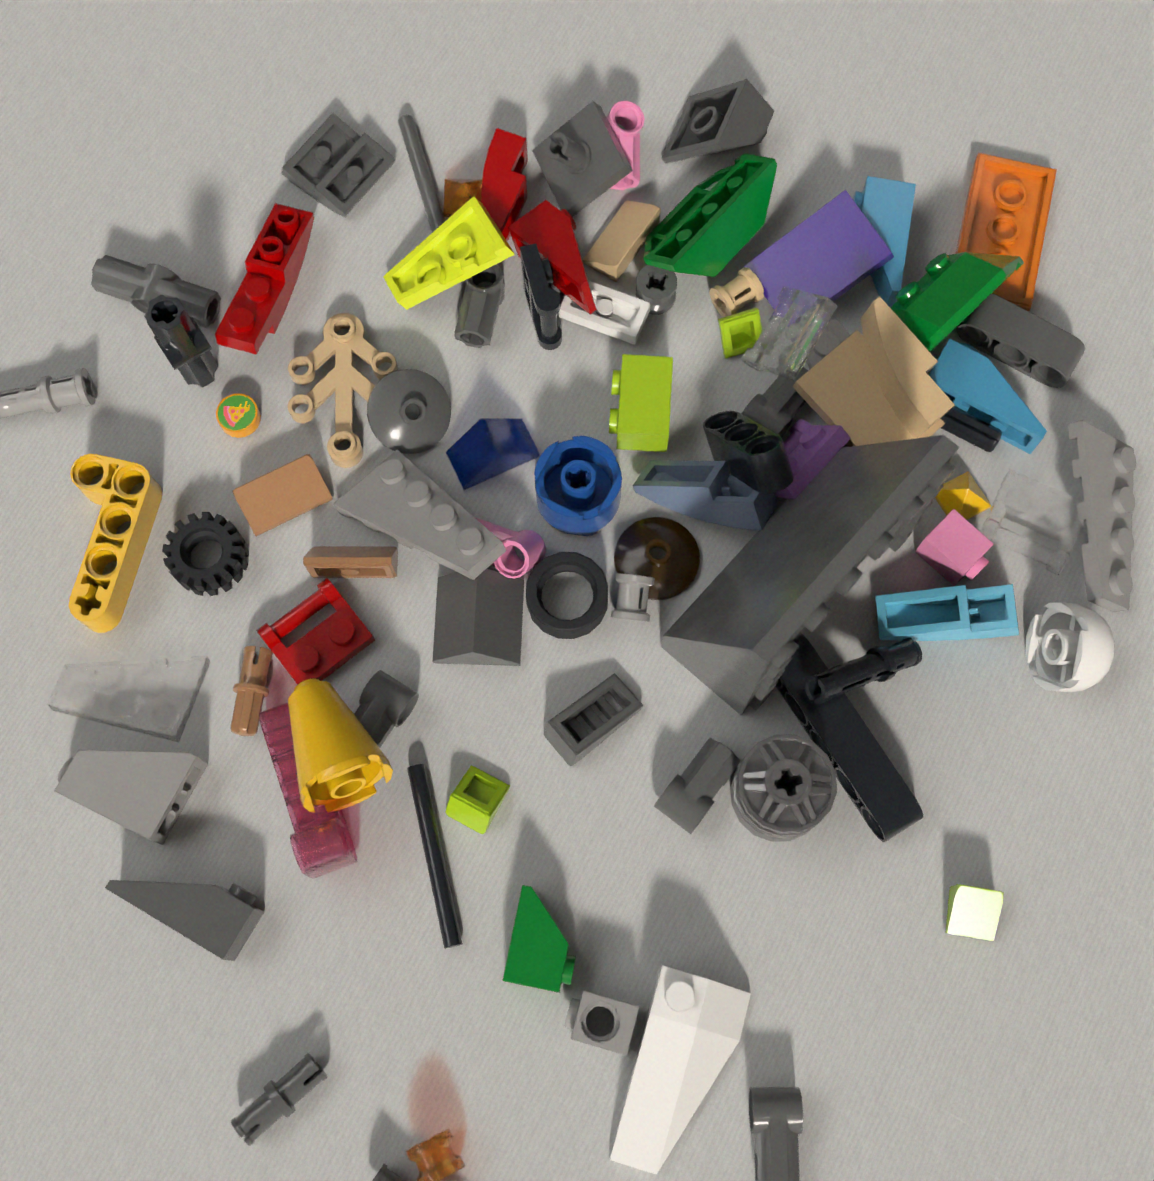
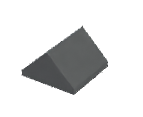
M485 569L474 580L458 572L438 577L432 662L437 664L521 666L524 580L507 578L500 574V572Z

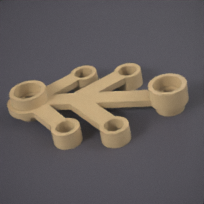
M339 313L329 318L323 327L324 340L306 357H295L288 364V372L292 380L298 385H307L314 380L315 371L335 354V367L306 395L299 394L293 396L288 402V411L295 422L307 423L314 418L316 410L335 392V434L328 440L327 451L333 463L342 468H350L357 465L363 457V447L360 439L353 433V390L368 402L369 396L375 387L372 382L353 367V352L372 366L374 375L379 380L394 371H398L395 357L388 352H379L364 339L365 331L362 322L358 317L349 313ZM350 328L349 332L345 335L336 334L340 329ZM383 362L392 364L391 368L386 371L379 370L378 366ZM299 367H308V371L305 374H295ZM306 404L309 406L306 412L301 414L295 413V409L299 405ZM343 441L351 442L347 450L340 451L337 449L339 443Z

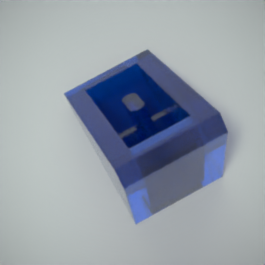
M481 418L446 451V455L463 491L540 457V453L522 418Z

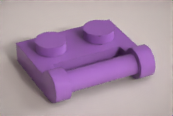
M799 419L790 428L791 434L784 441V446L794 480L787 488L775 492L776 497L796 499L850 440L849 435L841 425H811L807 421Z

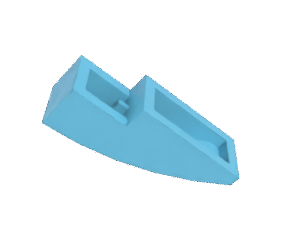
M1013 584L966 589V585L875 596L880 640L902 641L905 638H912V641H945L1019 635Z

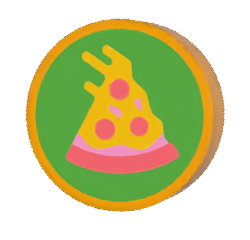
M236 393L225 397L219 403L216 409V419L226 434L242 438L255 432L261 421V413L251 397Z

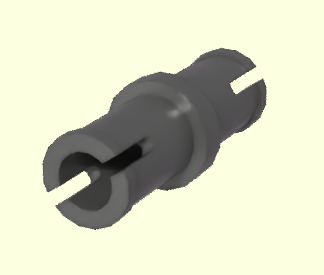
M307 1053L276 1083L271 1080L264 1086L265 1093L239 1116L231 1120L233 1128L241 1138L245 1136L244 1142L251 1146L283 1115L289 1117L296 1111L294 1105L322 1080L324 1081L327 1078L326 1073L318 1062H314V1058Z

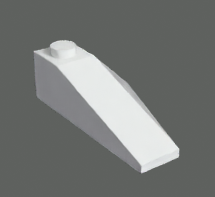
M663 965L659 967L610 1155L611 1161L650 1173H658L739 1043L751 993Z

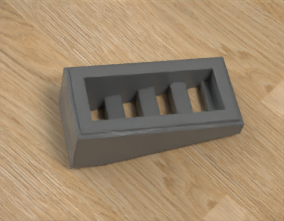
M614 673L549 720L544 730V736L569 766H573L643 708V705ZM608 692L622 707L623 710L619 713L604 697ZM593 704L608 719L607 722L604 723L591 708ZM580 715L593 730L591 734L576 719ZM565 727L568 728V730L573 734V736L578 740L579 743H577V741L571 736V734L565 729Z

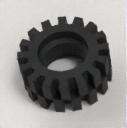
M202 512V518L200 519L195 513L187 515L190 522L186 525L181 520L177 521L174 525L179 531L176 534L170 530L168 531L166 538L170 541V545L163 544L162 552L167 556V558H163V561L170 570L169 573L186 590L190 591L191 589L195 594L203 596L204 591L210 596L218 595L217 589L220 587L227 592L232 589L228 584L232 579L239 583L243 578L239 573L240 569L246 571L248 567L244 557H249V551L245 546V540L230 521L227 522L224 516L216 514L214 518L210 512ZM204 540L219 542L222 554L216 564L204 569L192 565L191 552L197 544Z

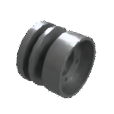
M774 735L758 742L743 758L730 786L731 805L739 822L753 835L770 842L791 841L808 833L830 812L837 794L836 772L828 755L813 741L797 735ZM781 775H784L786 782L795 783L796 787L789 793V796H787L785 789H776L775 784L780 780Z

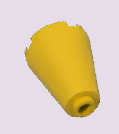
M308 679L299 683L288 698L299 794L303 807L309 812L316 813L313 805H325L327 812H334L354 806L377 793L374 784L382 777H384L387 784L392 777L393 769L388 758L331 683L318 679Z

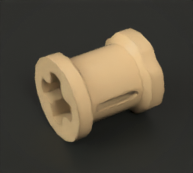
M744 267L738 271L736 278L722 287L719 285L714 286L710 289L709 294L718 313L722 317L736 314L737 310L751 301L757 303L764 298V289L760 280L751 269Z

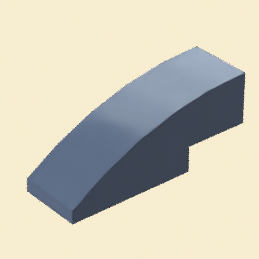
M650 460L633 484L635 493L663 507L708 523L740 529L762 531L778 504L775 493H759L730 475L726 461Z

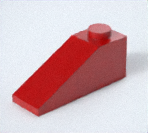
M544 200L508 226L518 257L521 258L520 247L536 243L540 258L549 259L553 275L552 284L587 313L592 314L597 309L574 230L577 228L576 223L567 210H559L550 202Z

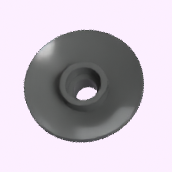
M403 369L384 376L375 385L368 399L367 417L373 434L384 446L393 451L398 450L405 454H416L429 450L443 438L450 424L451 405L445 389L433 376L420 370ZM410 403L416 404L419 408V415L414 420L409 419L405 414V409Z

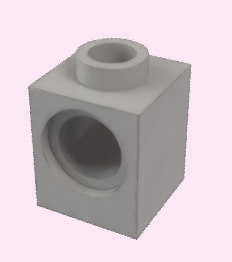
M583 990L581 1000L571 999L564 1026L573 1029L571 1040L627 1056L639 1006ZM598 1006L609 1009L614 1017L612 1030L604 1036L592 1034L586 1026L587 1014L591 1009Z

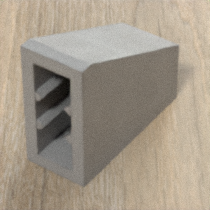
M78 750L74 758H70L62 766L58 774L59 783L54 791L151 841L163 845L208 763L189 752Z

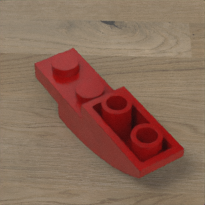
M275 203L244 261L247 273L215 332L218 345L257 355L267 333L275 334L303 264L314 222L313 212Z

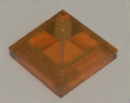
M445 179L444 217H451L473 196L481 202L482 179Z

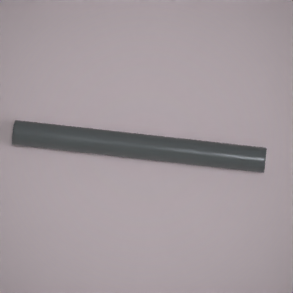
M404 115L398 119V124L433 233L445 222V218L413 117L411 115Z

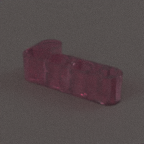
M288 702L260 712L261 728L295 833L290 835V841L301 872L314 879L357 863V854L342 809L327 812L325 805H313L316 812L314 813L309 812L302 805Z

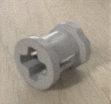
M616 573L615 580L619 582L616 609L611 611V617L649 622L650 615L646 613L649 586L654 585L655 578Z

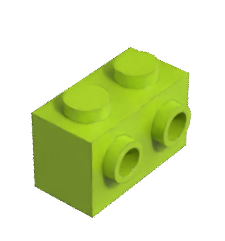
M622 354L621 370L613 369L611 395H620L619 409L610 408L609 434H617L616 449L667 452L673 357Z

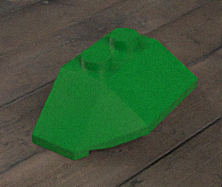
M744 153L734 160V165L717 171L696 185L646 237L645 253L643 256L646 265L677 273L716 277L765 224L777 170L776 160L774 158Z
M971 252L951 255L942 253L925 267L927 273L918 282L913 281L896 294L897 302L890 308L926 349L931 352L1013 272L1018 270L1024 262L1020 256Z

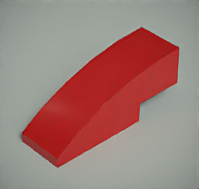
M496 128L488 148L483 169L481 203L508 242L510 237L508 226L518 220L528 198L526 176L522 174L528 162L527 141L525 137Z

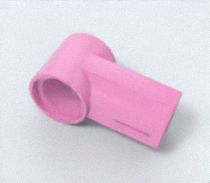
M620 101L611 108L606 118L633 169L632 172L610 188L624 191L628 188L637 187L640 182V131L644 126L645 119L642 110L635 103ZM617 124L622 125L626 130L620 128Z
M476 518L502 541L506 552L491 564L495 566L500 574L507 578L521 577L544 559L546 546L538 533L526 529L517 532ZM515 546L523 552L525 561L516 555Z

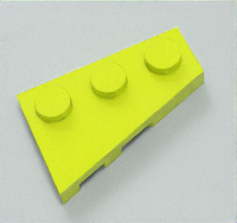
M473 196L387 272L383 278L396 301L407 310L512 257L515 253L484 205Z

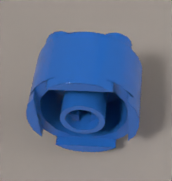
M574 436L571 440L560 443L557 441L544 450L537 461L534 472L536 500L540 514L552 527L561 532L582 536L596 534L614 518L621 501L622 474L613 451L603 442L588 436ZM580 483L586 485V487L580 486L578 489H576Z

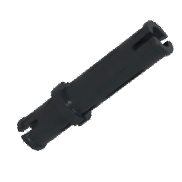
M905 638L888 647L875 646L870 648L862 657L808 676L805 680L806 694L810 700L815 699L814 703L822 704L833 697L845 694L873 681H888L898 671L916 666L921 662V647L916 641L912 643V638Z

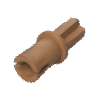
M246 646L244 648L239 683L233 686V691L237 694L230 729L232 733L240 736H255L258 732L263 698L269 695L266 681L273 652L264 647H260L257 664H255L256 646Z

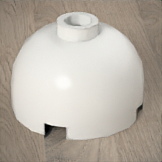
M1048 603L1044 607L1048 609L1043 615L1035 614L1026 635L1027 663L1035 660L1036 670L1039 675H1032L1035 683L1047 691L1076 692L1083 691L1100 682L1110 669L1115 647L1112 631L1106 620L1089 607L1079 604Z

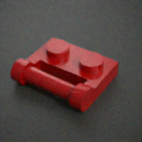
M328 578L317 585L319 589L273 624L269 626L268 623H265L256 630L297 685L308 679L323 681L375 641L374 636ZM330 603L336 612L286 648L281 641L283 637Z

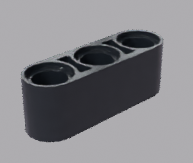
M736 411L719 412L704 421L703 429L714 461H726L729 473L762 494L781 491L793 482V472L783 439L780 435Z

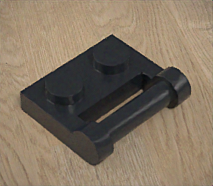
M536 243L520 247L523 289L537 340L543 349L554 350L562 342V331L557 325V313L560 311L561 301L559 293L551 287L553 275L548 258H540Z

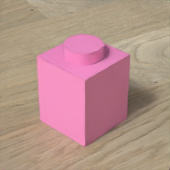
M953 509L924 538L915 552L949 583L955 586L964 576L972 581L990 562L984 555L994 543Z

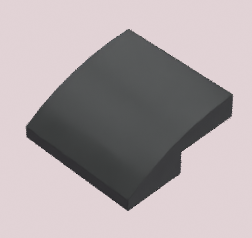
M332 113L282 167V175L325 207L346 217L395 163L396 159L366 133L362 136L358 135Z

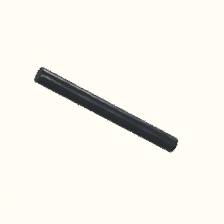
M417 764L408 767L407 771L444 949L462 945V939L425 764Z

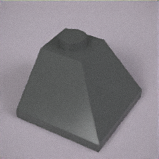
M747 79L691 95L661 159L665 163H671L759 144L767 134V128L775 111Z

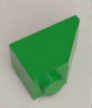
M522 885L502 981L560 993L562 983L571 985L576 956L567 955L569 949L568 942L533 888Z

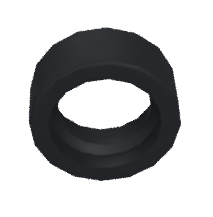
M558 552L545 557L532 569L526 582V604L532 621L544 633L558 639H576L589 634L602 622L608 608V583L603 570L591 558L577 552ZM561 572H575L582 575L590 583L593 591V601L589 610L581 617L572 620H561L552 616L545 609L541 600L542 589L546 581L553 575Z

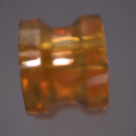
M450 1128L405 1150L408 1160L415 1162L419 1171L417 1181H440L465 1167L462 1156L455 1154L451 1146L453 1135Z

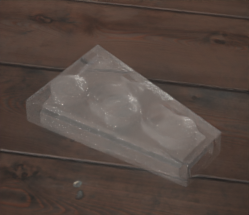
M207 656L191 657V660L168 662L167 658L150 659L149 663L121 664L120 661L65 664L47 705L55 712L180 742L211 662Z

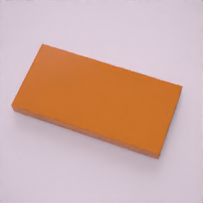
M978 152L973 165L955 254L971 252L1020 256L1024 264L1013 272L992 294L1029 312L1034 296L1057 169Z

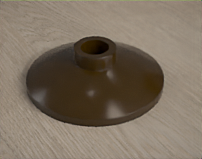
M649 517L630 525L618 539L614 552V565L617 573L655 578L654 585L649 586L648 599L664 600L681 594L694 581L700 564L699 548L693 535L680 523L663 517ZM659 547L665 551L666 555L662 559H654L649 552L651 549Z

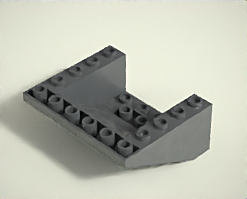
M945 435L841 448L796 499H787L767 521L762 531L759 530L669 628L663 635L661 647L738 714L742 715L749 706L756 711L773 692L772 689L785 671L784 668L798 649L799 645L793 640L805 627L812 633L831 611L825 603L836 591L842 596L849 592L863 575L857 567L867 556L877 560L888 548L896 552L912 534V530L922 519L921 516L931 506L932 500L944 487L943 484L956 469L949 462L959 449V446Z

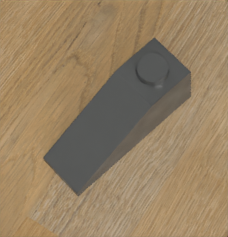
M110 880L105 889L222 960L235 961L265 912L253 905L257 896L234 883L229 890L217 885L126 880Z

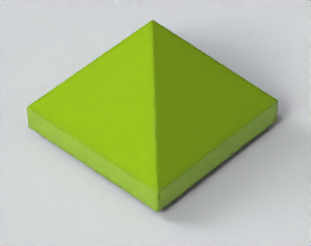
M758 308L718 319L725 359L764 347Z

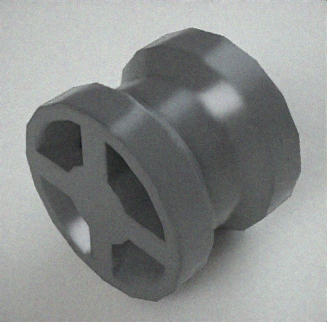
M650 265L644 266L636 278V298L651 303L649 312L651 315L666 313L673 307L677 289V276L675 272ZM652 283L660 285L662 284L664 286H662L661 288L654 287Z

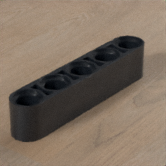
M799 633L793 640L799 647L791 656V661L784 668L785 671L779 677V681L775 686L810 739L828 755L836 772L837 780L869 828L879 840L886 842L923 818V811L915 796L845 694L833 697L822 704L814 703L815 699H809L805 691L806 678L812 674L829 669L809 640L802 633Z

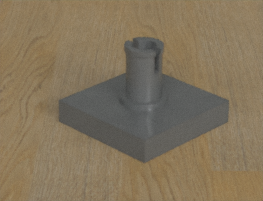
M594 101L532 150L560 210H567L572 217L633 171L601 106Z

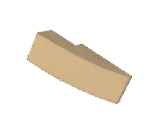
M879 296L860 318L864 343L872 369L884 396L899 420L915 439L940 420L955 404L927 374L938 361Z

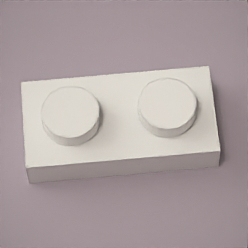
M589 281L597 309L592 314L587 313L565 295L559 311L560 318L634 345L645 324L651 306L650 302Z

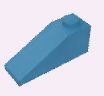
M867 176L863 191H855L853 200L893 253V259L871 274L878 296L891 307L896 303L895 296L902 286L916 184Z
M949 338L929 376L955 404V407L1002 431L1001 440L1031 454L1044 438L1047 430L988 357L978 353L969 344L958 343Z

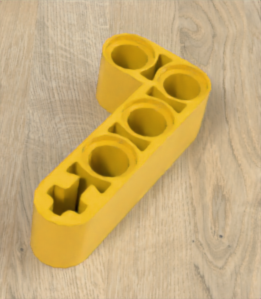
M86 454L74 461L70 477L72 482L91 502L102 506L73 586L68 606L70 613L90 630L97 633H105L113 630L122 619L162 500V489L147 469L138 463L98 454ZM103 474L102 479L98 483L90 485L95 476ZM144 483L143 488L138 493L130 494V491L136 484ZM131 521V525L128 528V530H126L124 533L117 534V530L120 525H122L125 522ZM117 561L115 569L111 573L103 575L105 566L110 562Z

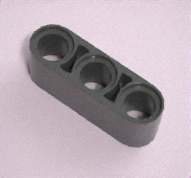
M992 293L957 327L958 336L965 343L1032 379L1054 388H1061L1067 384L1085 351L1083 342L1076 336Z

